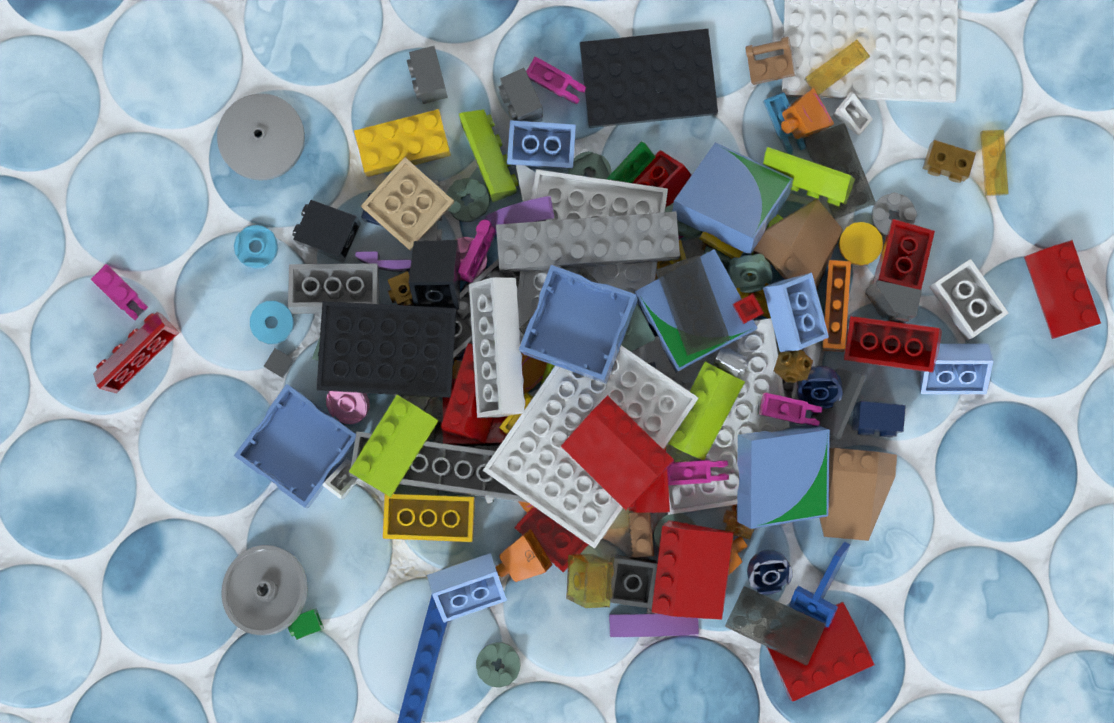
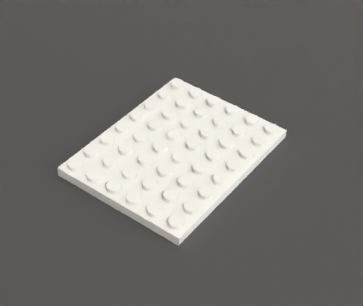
M784 0L783 38L789 37L795 76L782 79L781 93L784 92L786 97H801L814 88L819 98L845 99L850 92H853L858 99L954 103L956 101L958 0Z
M536 169L532 199L551 196L554 218L547 221L663 213L665 212L668 189ZM657 262L562 269L579 274L592 282L607 284L634 294L636 290L655 281ZM549 269L520 272L517 294L519 330L521 333L520 345L529 321L537 309L539 295ZM645 345L632 352L642 360Z
M771 318L754 321L758 329L723 347L725 349L730 348L747 357L745 362L749 363L744 374H738L737 378L745 381L705 458V460L710 461L727 460L728 466L710 468L711 475L729 474V480L700 484L668 485L670 503L668 515L736 505L739 487V470L737 466L738 435L761 431L776 432L790 427L789 421L759 415L763 393L785 397L782 378L773 371L778 358ZM655 337L654 341L645 345L643 361L646 363L655 362L658 371L671 380L673 377L685 383L683 387L690 391L705 361L718 367V365L714 364V361L720 349L675 373L660 345L659 337ZM669 444L666 445V452L674 459V462L701 460Z
M623 346L620 347L607 384L555 366L524 410L525 413H522L483 469L488 475L593 548H596L623 507L561 445L608 395L664 449L698 400V397Z

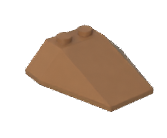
M814 199L767 228L754 248L753 253L754 255H764L765 260L772 264L785 280L812 273L816 290H818L843 229L818 199Z
M829 448L828 516L819 518L824 537L869 541L896 476V454Z

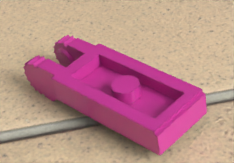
M538 57L533 58L526 71L531 81L560 97L563 96L575 104H578L580 100L576 95L566 91L568 86L570 85L582 93L586 89L584 85L572 79V76Z
M484 219L477 225V234L474 240L470 242L465 258L459 264L458 273L464 281L473 282L491 246L496 232L488 220Z
M105 264L91 278L132 319L136 320L138 318L137 313L128 306L133 300L144 311L148 308L138 297V294L109 265Z
M763 393L759 415L798 424L819 426L820 421L813 418H805L806 410L821 413L822 407L811 405L801 400Z
M699 460L673 462L667 468L668 485L700 484L729 480V474L711 475L710 468L728 466V461Z

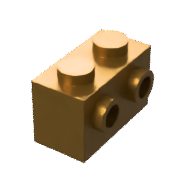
M934 140L929 145L922 169L928 170L927 173L930 175H944L949 177L948 179L952 182L961 183V181L964 182L969 178L976 153Z

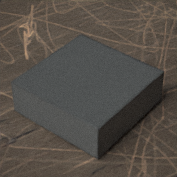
M274 348L264 367L284 378L294 359Z

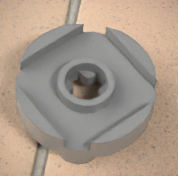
M895 192L882 196L872 208L873 226L884 236H887L892 221L889 219L890 210L898 212L899 221L913 225L917 216L913 203L904 195Z

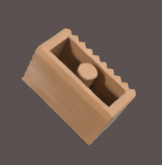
M629 513L628 520L630 522L628 524L631 530L629 538H631L630 542L632 543L630 551L633 552L631 556H654L650 513Z

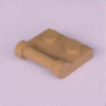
M789 37L781 38V41L759 46H746L751 83L753 85L795 76ZM780 49L784 50V54L761 60H756L755 57L758 54Z

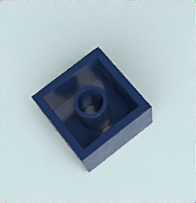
M866 401L857 402L853 408L852 430L858 431L857 435L871 436L878 432L880 433L879 437H897L898 433L904 432L906 405Z

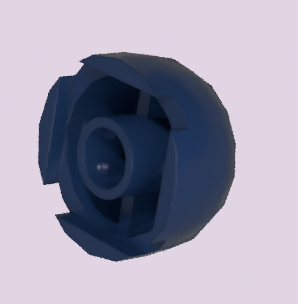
M818 365L811 367L807 380L799 381L797 394L799 400L826 409L834 406L833 403L838 399L839 401L841 400L843 386L840 376L832 368Z
M763 550L756 553L750 559L747 567L750 586L760 594L771 595L782 591L781 587L786 583L789 585L793 577L789 561L783 554L775 550Z

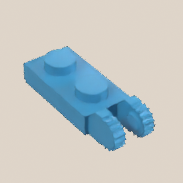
M782 92L765 99L763 103L786 153L792 155L793 148L788 138L794 135L792 132L789 134L785 133L781 128V123L785 121L782 112L790 106L785 93ZM795 138L798 148L801 151L806 149L803 138Z

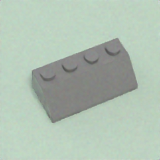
M289 264L288 308L292 314H321L322 301L379 304L378 264Z

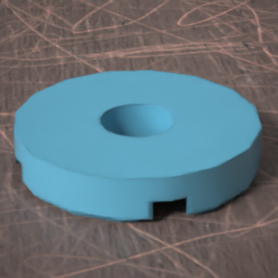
M247 226L236 236L234 242L235 255L247 267L254 269L264 268L276 258L278 241L273 232L264 226ZM254 241H260L262 244L259 252H252L250 249Z
M266 301L259 304L253 310L250 317V329L253 335L259 341L266 344H279L285 341L294 328V318L291 311L284 304L277 301ZM270 317H276L278 320L277 326L273 329L268 328L266 325V321Z

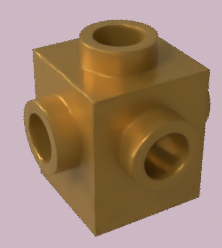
M408 271L388 279L391 288L388 294L392 303L397 302L398 305L403 306L414 305L409 286L410 274ZM403 289H407L406 293H401Z
M803 350L779 352L773 371L786 382L795 383L807 380L813 360Z

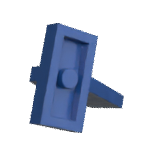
M844 542L835 553L815 594L798 585L789 607L826 627L830 626L838 606L826 601L824 597L845 560L851 544Z

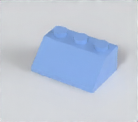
M510 120L507 164L573 169L576 125Z
M812 273L778 281L763 287L780 352L801 350L829 337Z
M940 344L934 372L920 371V393L987 394L993 365L989 344Z
M491 553L427 575L433 598L444 623L507 601Z

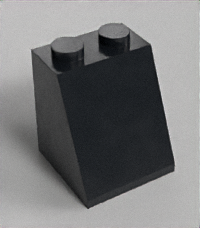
M310 200L309 204H305L302 209L301 216L303 218L300 224H296L293 230V240L302 246L344 263L361 222L355 215Z
M424 240L413 242L409 286L414 306L460 309V274L458 270L461 254L458 240Z

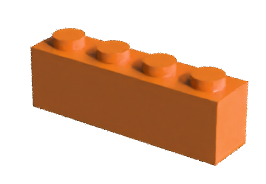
M829 260L824 320L829 337L823 340L822 351H845L851 261Z

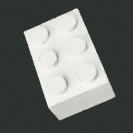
M971 259L929 286L966 341L1009 314Z

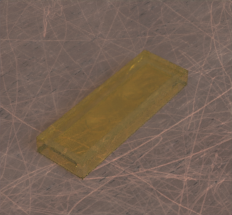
M855 40L805 77L804 80L811 89H815L819 96L869 59L870 55L861 43Z
M1004 130L981 131L985 196L1008 195Z

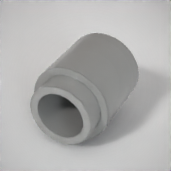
M723 347L714 361V364L718 365L717 368L735 377L738 374L743 375L749 363L745 362L747 357L730 348L725 349Z

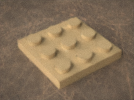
M405 157L361 207L411 251L413 249V242L420 241L453 205L454 200Z

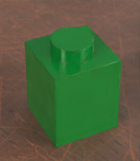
M317 608L300 614L288 627L291 636H295L296 640L324 629Z

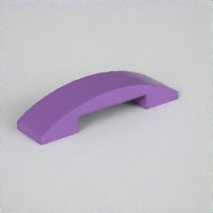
M551 196L520 202L487 215L485 220L490 221L491 226L494 227L496 232L494 238L497 237L496 225L540 222L553 219L554 212Z
M356 252L358 260L365 264H378V269L392 272L410 271L411 260H380L378 252Z
M657 613L609 614L610 637H656L699 634L698 618L672 617Z

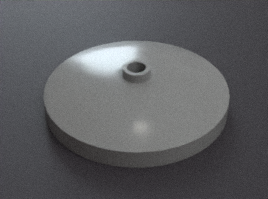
M252 94L237 100L225 111L218 126L217 143L222 158L232 170L245 178L263 181L282 176L297 163L304 148L305 132L299 115L285 100L270 94ZM262 132V136L257 138L256 134Z
M261 545L244 551L231 563L222 583V603L228 618L239 629L250 634L272 635L283 631L298 618L305 605L308 589L305 571L293 554L276 546Z

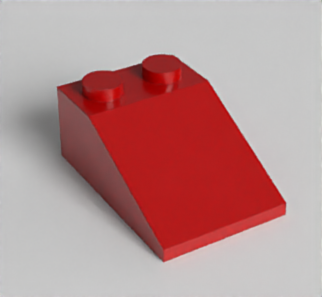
M892 219L876 268L873 284L878 280L921 290L935 231Z

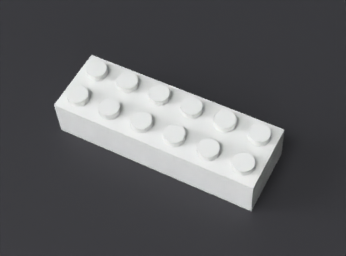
M493 277L469 284L477 418L503 417L525 413V399L523 396L524 378L521 365L522 354L519 351L521 333L519 330L516 278Z

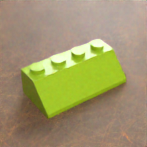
M484 109L459 113L462 128L492 202L516 194V187L519 184L515 174L510 175L508 167L511 165L507 164V154L502 155L500 150L503 144L499 134L494 135L491 127H494L495 124L491 114L486 115Z
M769 147L766 149L763 165L793 178L791 190L798 192L799 188L807 191V196L819 199V196L828 198V203L840 206V203H847L855 181L851 175Z
M705 361L689 391L698 397V400L668 444L682 452L705 460L745 381Z
M396 395L349 472L382 493L392 497L438 423V420L399 395Z

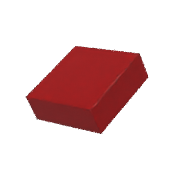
M753 293L732 304L743 324L764 313Z

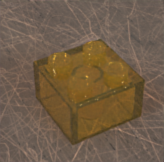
M594 554L569 555L566 599L584 608L610 607V600L612 599L611 578L614 574L612 562Z

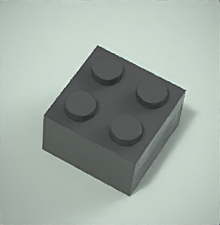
M435 46L409 52L410 59L407 60V65L411 78H416V80L412 81L417 99L421 98L422 103L426 104L448 98Z
M525 68L500 78L499 93L504 104L507 102L509 104L507 107L511 120L533 122L543 117L542 105Z
M611 554L604 596L608 603L652 608L658 563L650 559Z

